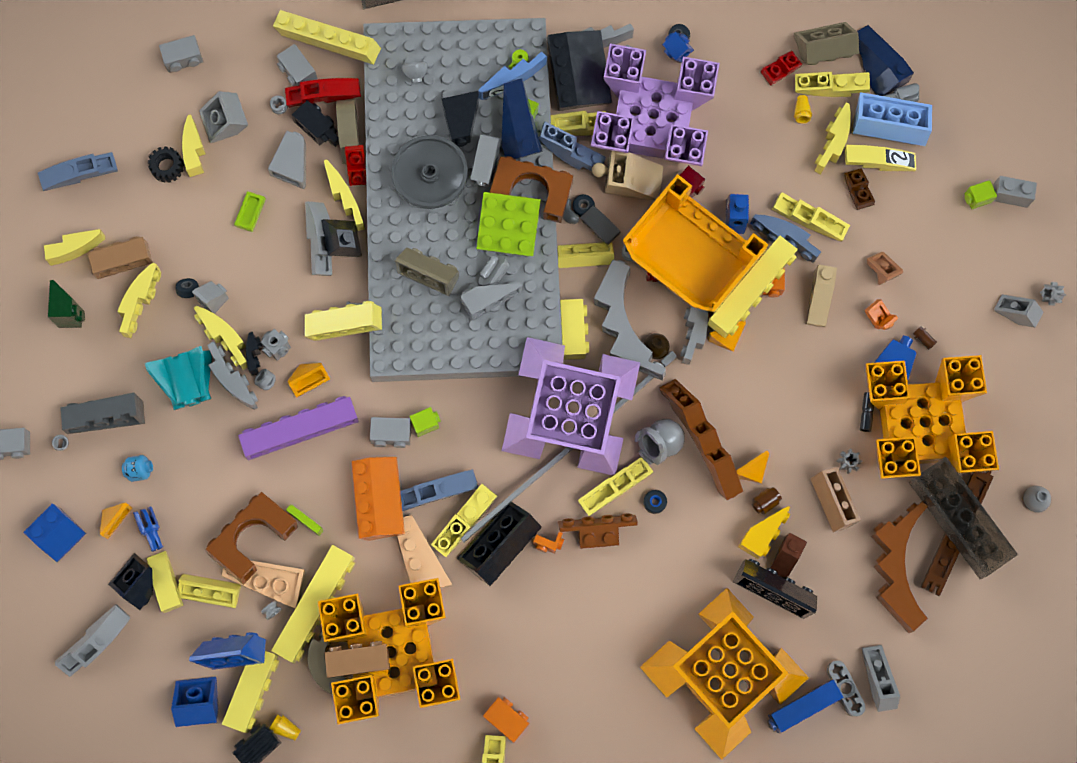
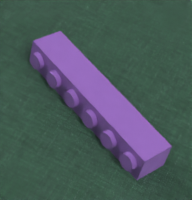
M342 396L336 398L335 402L329 404L327 402L321 403L315 409L301 410L298 412V415L292 417L291 415L283 416L280 418V421L274 423L266 422L260 428H249L242 431L243 434L238 436L245 457L249 461L358 423L359 421L351 398Z

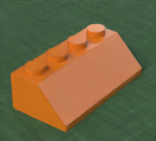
M369 457L352 461L359 539L371 541L404 535L397 457Z

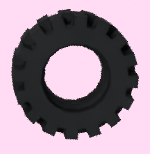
M164 146V149L159 147L158 151L154 150L153 155L150 154L148 167L158 181L161 180L164 183L165 181L170 183L172 179L176 181V177H180L181 172L184 171V163L181 156L171 147L170 149L167 146ZM165 159L173 160V166L170 169H159L161 161Z

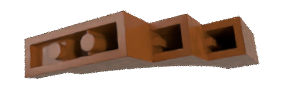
M677 379L659 387L661 394L669 400L672 410L681 420L696 444L711 473L718 492L726 500L744 492L731 455L721 446L716 429L707 421L700 401Z

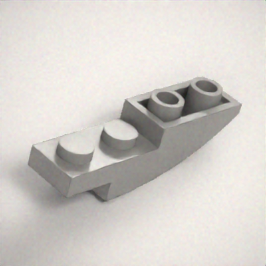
M307 201L305 202L307 239H311L312 275L331 276L332 256H328L321 221L330 218L324 203Z
M692 306L690 309H686L684 319L687 320L685 326L691 327L686 335V339H689L687 346L683 345L680 355L683 357L682 363L688 365L692 360L695 348L702 350L708 327L707 310L693 308Z
M214 341L207 346L215 362L209 364V367L222 386L244 405L254 410L258 407L255 402L258 399L253 391L249 392L247 386L250 384L245 374L241 376L238 371L234 372L230 362H225L223 357L226 354L221 345L217 347Z
M117 604L114 605L86 630L85 636L55 661V665L69 677L82 666L86 668L115 639L130 620V616Z

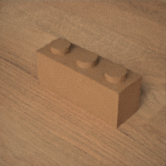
M133 237L129 241L123 243L115 242L109 247H99L93 249L92 252H88L92 272L97 279L153 263L148 243L144 237Z
M838 467L821 471L811 478L833 533L847 529L861 521Z
M382 641L370 642L369 647H362V644L350 645V649L342 650L340 646L329 648L330 652H324L327 678L390 669L388 645L383 644Z

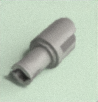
M913 83L899 87L893 93L884 96L917 102L919 101V85Z

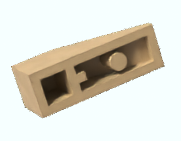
M818 264L815 269L806 324L826 327L835 286L836 267Z

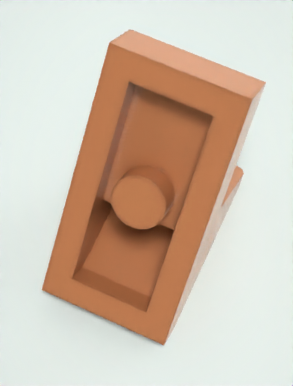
M884 252L867 258V265L877 273L879 285L903 273V269Z

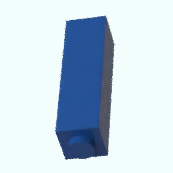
M834 679L769 714L770 720H768V723L773 731L782 733L844 697Z

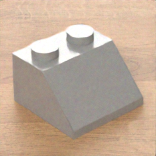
M219 91L199 110L210 143L238 135L248 126L237 93Z

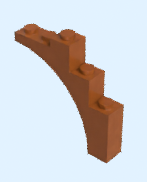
M923 501L919 504L914 502L906 509L908 513L904 517L900 515L892 523L890 521L885 524L879 523L873 529L875 533L871 536L887 553V555L882 553L876 559L878 563L874 568L890 584H884L878 590L880 594L876 598L908 633L914 632L928 619L918 606L910 590L905 566L906 546L911 530L917 519L928 507Z

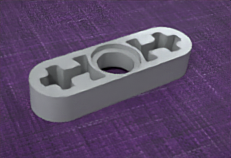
M841 661L829 663L827 674L830 680L834 679L840 692L842 693L841 685L843 683H848L851 686L849 694L842 693L844 698L841 699V702L846 712L850 716L862 715L865 711V703L847 667ZM833 665H835L836 667L840 666V676H846L847 679L841 680L837 683L836 679L840 678L837 673L833 674ZM855 694L856 698H852V700L855 704L860 705V707L857 708L858 712H856L855 710H851L850 707H852L853 704L851 700L846 701L845 698L851 697Z

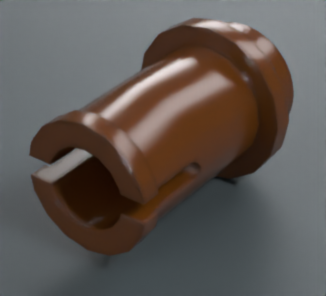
M922 326L913 333L914 338H917L928 350L937 343L926 331V328Z

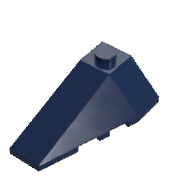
M869 25L858 30L859 54L863 61L864 70L866 73L869 72L870 88L875 95H888L895 91L896 88L909 83L914 72L904 58Z
M522 78L504 83L501 144L505 157H513V160L543 152Z

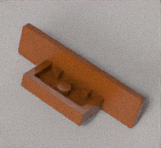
M624 513L621 516L604 515L601 518L588 516L578 520L566 518L558 521L560 532L579 531L580 549L619 546V527L638 525L636 515Z

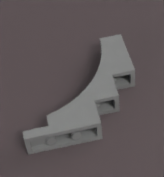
M612 260L594 297V304L609 311L602 324V332L617 338L610 351V356L640 362L639 371L663 381L666 375V368L661 363L651 362L652 351L634 333L625 312L624 293L630 275V266L624 261Z

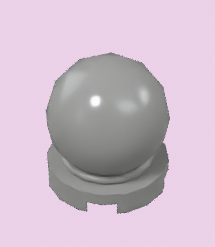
M662 419L654 422L650 427L639 430L635 435V442L639 443L641 450L638 452L643 460L650 465L652 463L659 465L667 457L676 455L683 448L685 433L677 422L671 419Z

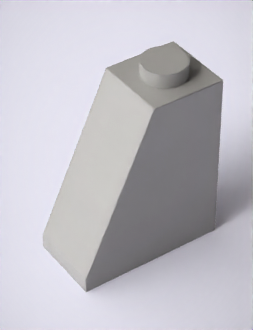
M286 131L268 167V171L272 177L305 189L306 143L300 133Z
M480 134L470 178L475 180L474 184L485 186L486 183H491L502 138Z

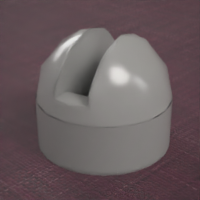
M57 435L53 438L52 445L55 450L63 451L68 447L69 442L66 436ZM59 439H63L62 448H58Z

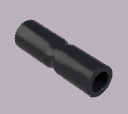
M865 392L860 431L871 432L874 405L870 402L869 392Z

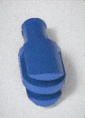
M152 506L148 507V512L146 509L140 510V515L137 511L133 512L141 535L147 537L151 552L156 551V549H162L163 545L157 532L160 526Z

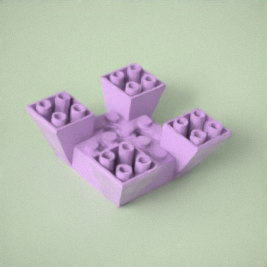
M610 44L604 80L619 99L616 114L597 111L591 147L702 166L708 130L689 127L691 111L714 98L720 63L683 57L678 82H669L642 77L646 50Z
M527 337L519 375L538 379L530 417L510 413L502 451L540 459L545 442L581 450L577 468L614 476L617 471L624 439L609 435L617 397L632 400L640 362L602 354L599 372L563 364L565 345ZM575 382L581 383L583 387L582 391L578 394L572 390V385ZM552 397H556L559 400L558 407L554 409L548 405V401ZM572 401L578 404V410L575 413H571L568 410V404ZM590 406L597 408L598 412L594 417H590L587 414V409ZM567 421H572L574 424V429L571 432H566L563 428L564 423Z

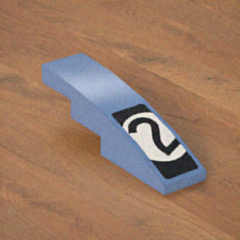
M541 51L529 63L522 59L511 70L504 66L478 90L479 99L484 100L503 93L504 83L521 78L524 82L546 65L547 56Z

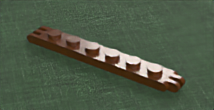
M992 471L972 472L921 584V588L925 589L928 583H930L928 591L932 593L936 586L938 588L935 595H941L994 476L990 475Z

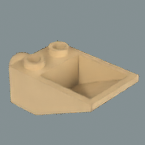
M611 151L608 159V168L603 163H596L592 167V174L595 177L600 178L607 175L605 193L654 201L660 196L663 166L632 153Z

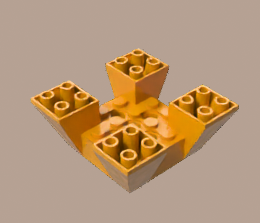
M982 355L942 358L935 383L908 385L905 361L865 364L870 402L880 411L883 439H876L881 479L921 476L919 464L944 462L958 473L999 470L993 431L966 433L962 402L987 393ZM917 402H920L923 408L918 407ZM939 419L944 421L945 426L939 423ZM920 420L925 422L926 427L921 426ZM900 422H904L907 425V429L903 428ZM922 439L927 440L929 446L924 445Z
M439 578L398 585L402 608L376 614H364L358 593L318 601L324 642H347L348 649H350V645L362 644V647H369L370 642L382 641L383 644L388 645V649L395 648L397 651L395 657L389 658V670L353 674V679L331 683L337 725L379 717L380 697L417 690L420 708L461 700L454 660L448 659L434 662L428 626L446 618ZM392 628L393 635L390 638H384V629ZM415 644L417 647L416 652L407 654V645ZM395 667L399 668L400 675L397 678H391L389 675L390 670Z
M728 588L698 614L712 630L688 652L673 642L668 641L640 666V669L666 698L685 684L707 708L710 714L694 729L721 760L751 733L744 715L765 695L769 693L781 705L809 679L782 647L772 655L747 628L754 616ZM712 650L719 652V660L711 658L710 653ZM741 651L748 654L747 662L741 661L739 657ZM726 665L733 667L734 673L732 676H728L725 673ZM711 679H716L719 682L717 690H713L710 687ZM741 680L745 681L748 685L746 692L739 689V682Z

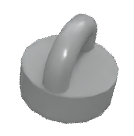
M262 369L255 377V385L263 390H269L273 387L276 377L269 370Z

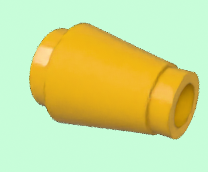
M800 95L797 97L794 118L798 123H808L812 117L808 97Z
M278 714L269 728L274 734L294 741L301 732L284 715L280 716Z

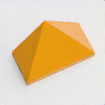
M740 321L737 324L739 328L732 336L729 334L724 338L716 331L709 333L707 339L711 343L734 352L746 322Z
M322 363L300 364L287 382L297 398L330 380Z
M765 451L736 470L739 479L762 483L769 452Z
M125 502L102 510L100 535L109 539L133 507Z

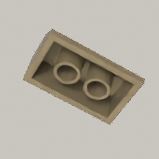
M846 22L794 33L801 59L808 65H816L820 61H834L840 57L849 58L854 54H859L858 32Z
M406 247L395 260L399 274L447 296H450L459 279V271L455 266L440 263V260L436 257H427L416 248L410 249Z

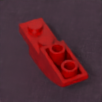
M328 78L300 82L298 86L285 88L286 104L290 108L301 106L307 100L310 103L322 101L331 103L336 102V100L361 97L360 82L358 78Z

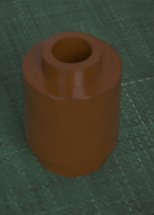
M767 488L753 498L752 506L758 514L762 513L764 515L776 507L779 501L782 500V497L776 488Z

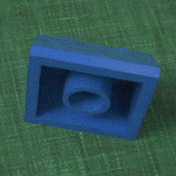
M53 503L23 532L56 562L87 534L60 507Z
M208 677L176 681L171 706L175 727L217 723L219 709L217 678Z

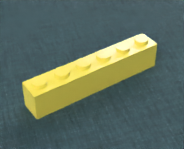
M282 10L279 11L273 27L281 36L373 65L381 50L373 38Z
M779 236L714 313L707 325L724 338L729 334L732 336L739 328L737 326L739 321L742 320L744 322L750 315L749 309L752 306L756 308L762 300L760 296L764 292L767 294L774 286L772 284L774 279L777 278L779 280L785 273L783 268L787 264L790 266L797 258L795 253L798 249Z
M334 545L331 546L273 646L272 652L294 664L302 659L305 653L303 648L306 643L310 644L314 638L315 633L313 631L315 627L321 625L318 601L335 598L333 597L335 592L342 589L346 573H350L355 566V562H353L355 558Z

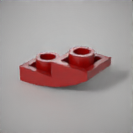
M790 51L778 57L777 61L763 67L760 72L771 86L800 68L802 63L795 53Z
M346 146L345 156L349 185H366L364 146Z

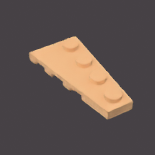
M413 516L403 517L405 534L397 537L410 583L439 578L440 589L452 586L451 581Z
M251 561L255 564L257 571L243 585L223 568L222 577L294 609L297 607L305 573L304 569Z

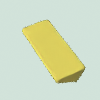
M603 242L557 246L559 268L610 265L612 260H614L612 242L609 245Z
M183 574L178 584V590L182 599L232 608L237 606L241 585L237 583Z

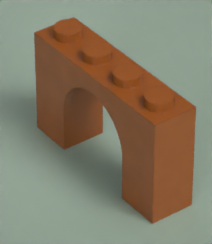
M500 156L490 193L511 195L514 186L520 181L526 179L537 180L548 191L543 219L562 223L574 175L563 170L560 172L552 170L548 166H536L529 161L520 162L516 161V159L513 160V157Z
M263 492L258 496H253L249 501V505L244 510L241 509L236 514L235 519L230 524H226L221 530V534L217 538H213L206 548L208 555L243 585L257 569L255 564L237 549V539L241 532L253 525H263L286 541L298 528L297 521Z

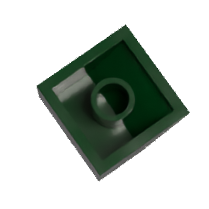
M50 280L48 318L58 328H82V321H85L84 310L54 280Z

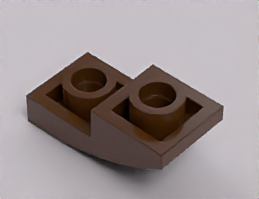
M862 168L844 173L846 184L856 209L860 210L875 205V199L868 188L869 181Z

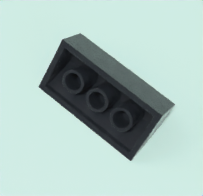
M510 502L490 520L457 559L480 580L491 586L542 526L530 513Z

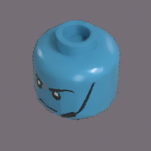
M144 455L128 457L122 464V474L131 482L147 480L153 471L152 461L148 460Z

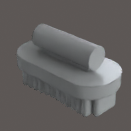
M492 255L479 274V284L481 286L498 285L500 279L510 268V264L503 255Z

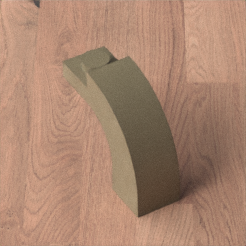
M355 99L336 100L337 128L342 164L347 163L345 147L359 145Z
M321 630L319 638H321L320 642L314 639L311 640L308 650V665L316 683L322 689L332 694L331 683L348 679L343 676L327 678L324 652L328 651L331 642H324Z

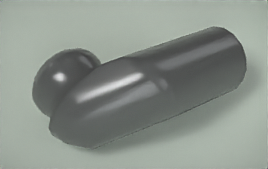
M568 199L563 219L569 224H577L579 216L571 210V200Z

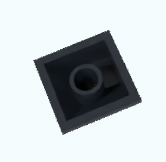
M321 220L328 256H362L355 221Z
M134 553L108 585L123 599L141 610L153 595L152 567Z

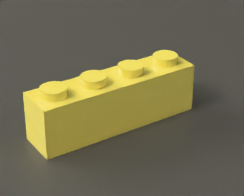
M364 301L361 305L348 304L344 308L331 307L327 311L314 310L310 314H305V337L314 341L382 330V309L372 301Z
M265 651L264 663L244 667L222 725L243 733H248L249 730L254 728L256 723L255 714L257 710H261L264 703L262 696L264 691L269 690L272 682L270 676L272 671L275 672L279 665L277 655Z

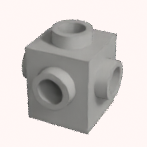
M275 329L271 332L268 331L262 337L261 344L264 347L262 351L269 358L273 356L278 361L291 348L288 343L289 338L282 331L279 333Z

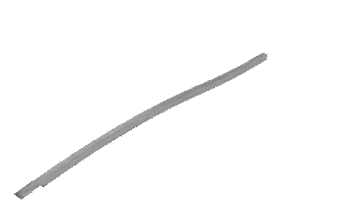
M673 351L661 360L664 368L677 357ZM648 375L634 389L633 396L654 377ZM623 398L622 400H620L615 405L613 414L619 408H621L628 401V399ZM566 447L471 528L461 540L463 542L467 541L574 448Z

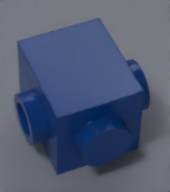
M671 33L662 44L666 48L664 52L671 59L674 58L678 62H682L683 57L689 56L694 51L689 44V38L684 33Z

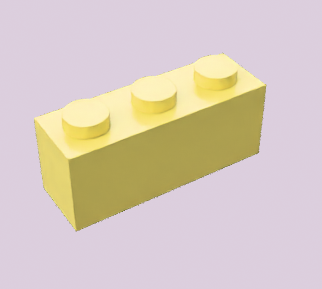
M583 299L560 300L562 345H565L563 360L585 359L586 353H589V341L585 342V335H588V323H584V317L587 316V305H583Z

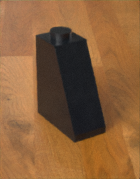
M478 91L442 98V108L450 140L458 147H463L471 142L479 105Z

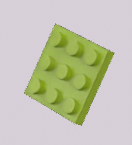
M483 192L477 249L534 256L541 199Z

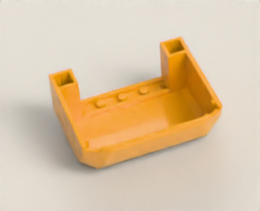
M677 174L626 235L623 242L634 262L690 306L715 312L764 255L769 244L754 233L748 240H745L690 197L692 185Z

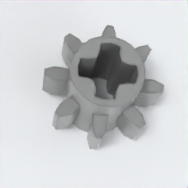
M1051 282L1050 285L1044 284L1045 288L1040 292L1043 297L1042 301L1048 302V305L1055 306V303H1062L1063 297L1066 296L1063 290L1064 286H1058L1057 282Z
M851 448L847 454L842 451L840 455L843 458L837 460L841 465L840 470H847V474L852 471V468L854 471L859 470L857 464L863 462L859 460L858 455L860 453H853ZM847 458H850L849 460L853 462L851 465L849 461H846Z

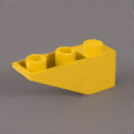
M790 507L783 508L751 527L746 532L738 548L756 559L761 558V556L765 557L771 548L768 546L772 539L775 541L781 531L778 529L780 524H785L788 520Z

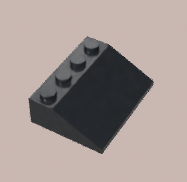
M601 30L563 32L548 35L547 44L558 111L612 103L610 87L604 80L606 60Z
M745 559L742 562L733 583L802 619L816 613L817 596L813 594V590L805 586L801 588L795 585L796 582L794 580L778 576V572L771 568L764 569L760 567V563L754 559Z

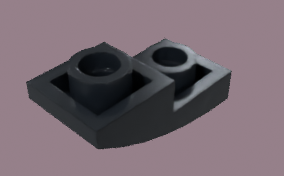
M253 331L249 332L246 343L247 365L252 376L259 373L258 368L261 365L257 355L261 354L259 348L262 347L259 336L256 337Z

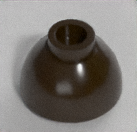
M651 334L643 343L652 351V359H661L669 352V341L662 334Z

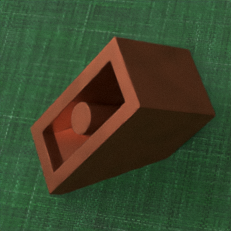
M792 533L787 534L770 568L778 572V576L782 578L788 577L798 562L807 541Z

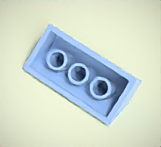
M860 92L854 117L853 134L926 146L932 132V105Z

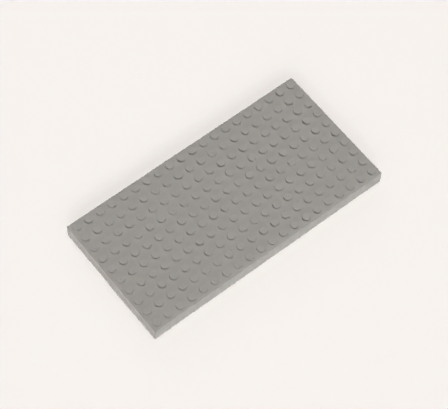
M546 18L363 24L364 36L373 38L381 48L374 65L364 62L369 301L374 302V304L382 309V330L369 332L370 378L372 382L518 377L520 376L519 370L527 337L562 345L557 232L555 221L543 219L544 208L548 198L546 187L537 180L526 179L514 186L511 195L541 199L534 256L477 249L483 192H490L500 156L505 157L502 144L491 183L481 186L474 184L475 180L470 178L480 134L502 138L503 93L484 100L479 99L471 142L463 147H459L467 162V182L462 193L452 203L435 209H424L411 205L399 195L394 186L392 164L399 149L414 138L434 135L450 140L442 108V98L478 91L504 66L511 70L509 65L512 63V54L516 50L521 49L527 52L529 56L528 63L541 51L547 56ZM548 57L546 65L523 82L528 99L539 103L538 113L534 119L538 137L543 123L546 121L551 124ZM426 62L428 68L422 78V82L412 83L411 79L406 77L402 70L404 64ZM541 140L540 144L543 152L516 159V161L520 162L529 161L540 167L548 166L553 170V154ZM406 247L410 249L416 248L427 257L434 256L440 260V263L455 266L459 271V279L450 296H447L399 274L395 263L396 258ZM492 255H503L510 264V268L500 279L498 285L520 283L522 285V292L472 320L462 305L460 296L468 288L473 289L476 286H481L479 284V274Z

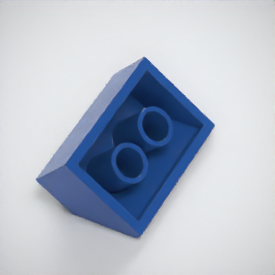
M253 632L246 633V636L229 635V638L225 639L214 637L211 641H204L189 657V661L212 670L262 664L265 660L266 639L259 637L257 633Z

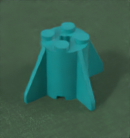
M199 346L188 352L180 353L175 357L170 356L165 359L144 363L147 372L170 398L173 410L182 409L187 405L192 407L201 404L200 402L211 399L209 393L211 369L209 364L212 363V355L210 350L203 351L202 347Z

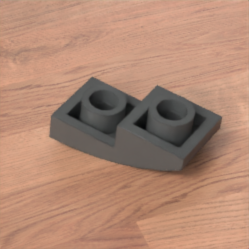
M594 205L580 217L581 221L593 230L595 235L607 245L621 233Z

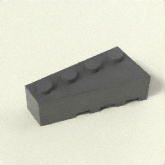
M129 393L80 404H67V406L61 407L62 430L67 434L145 424L144 402L135 393Z

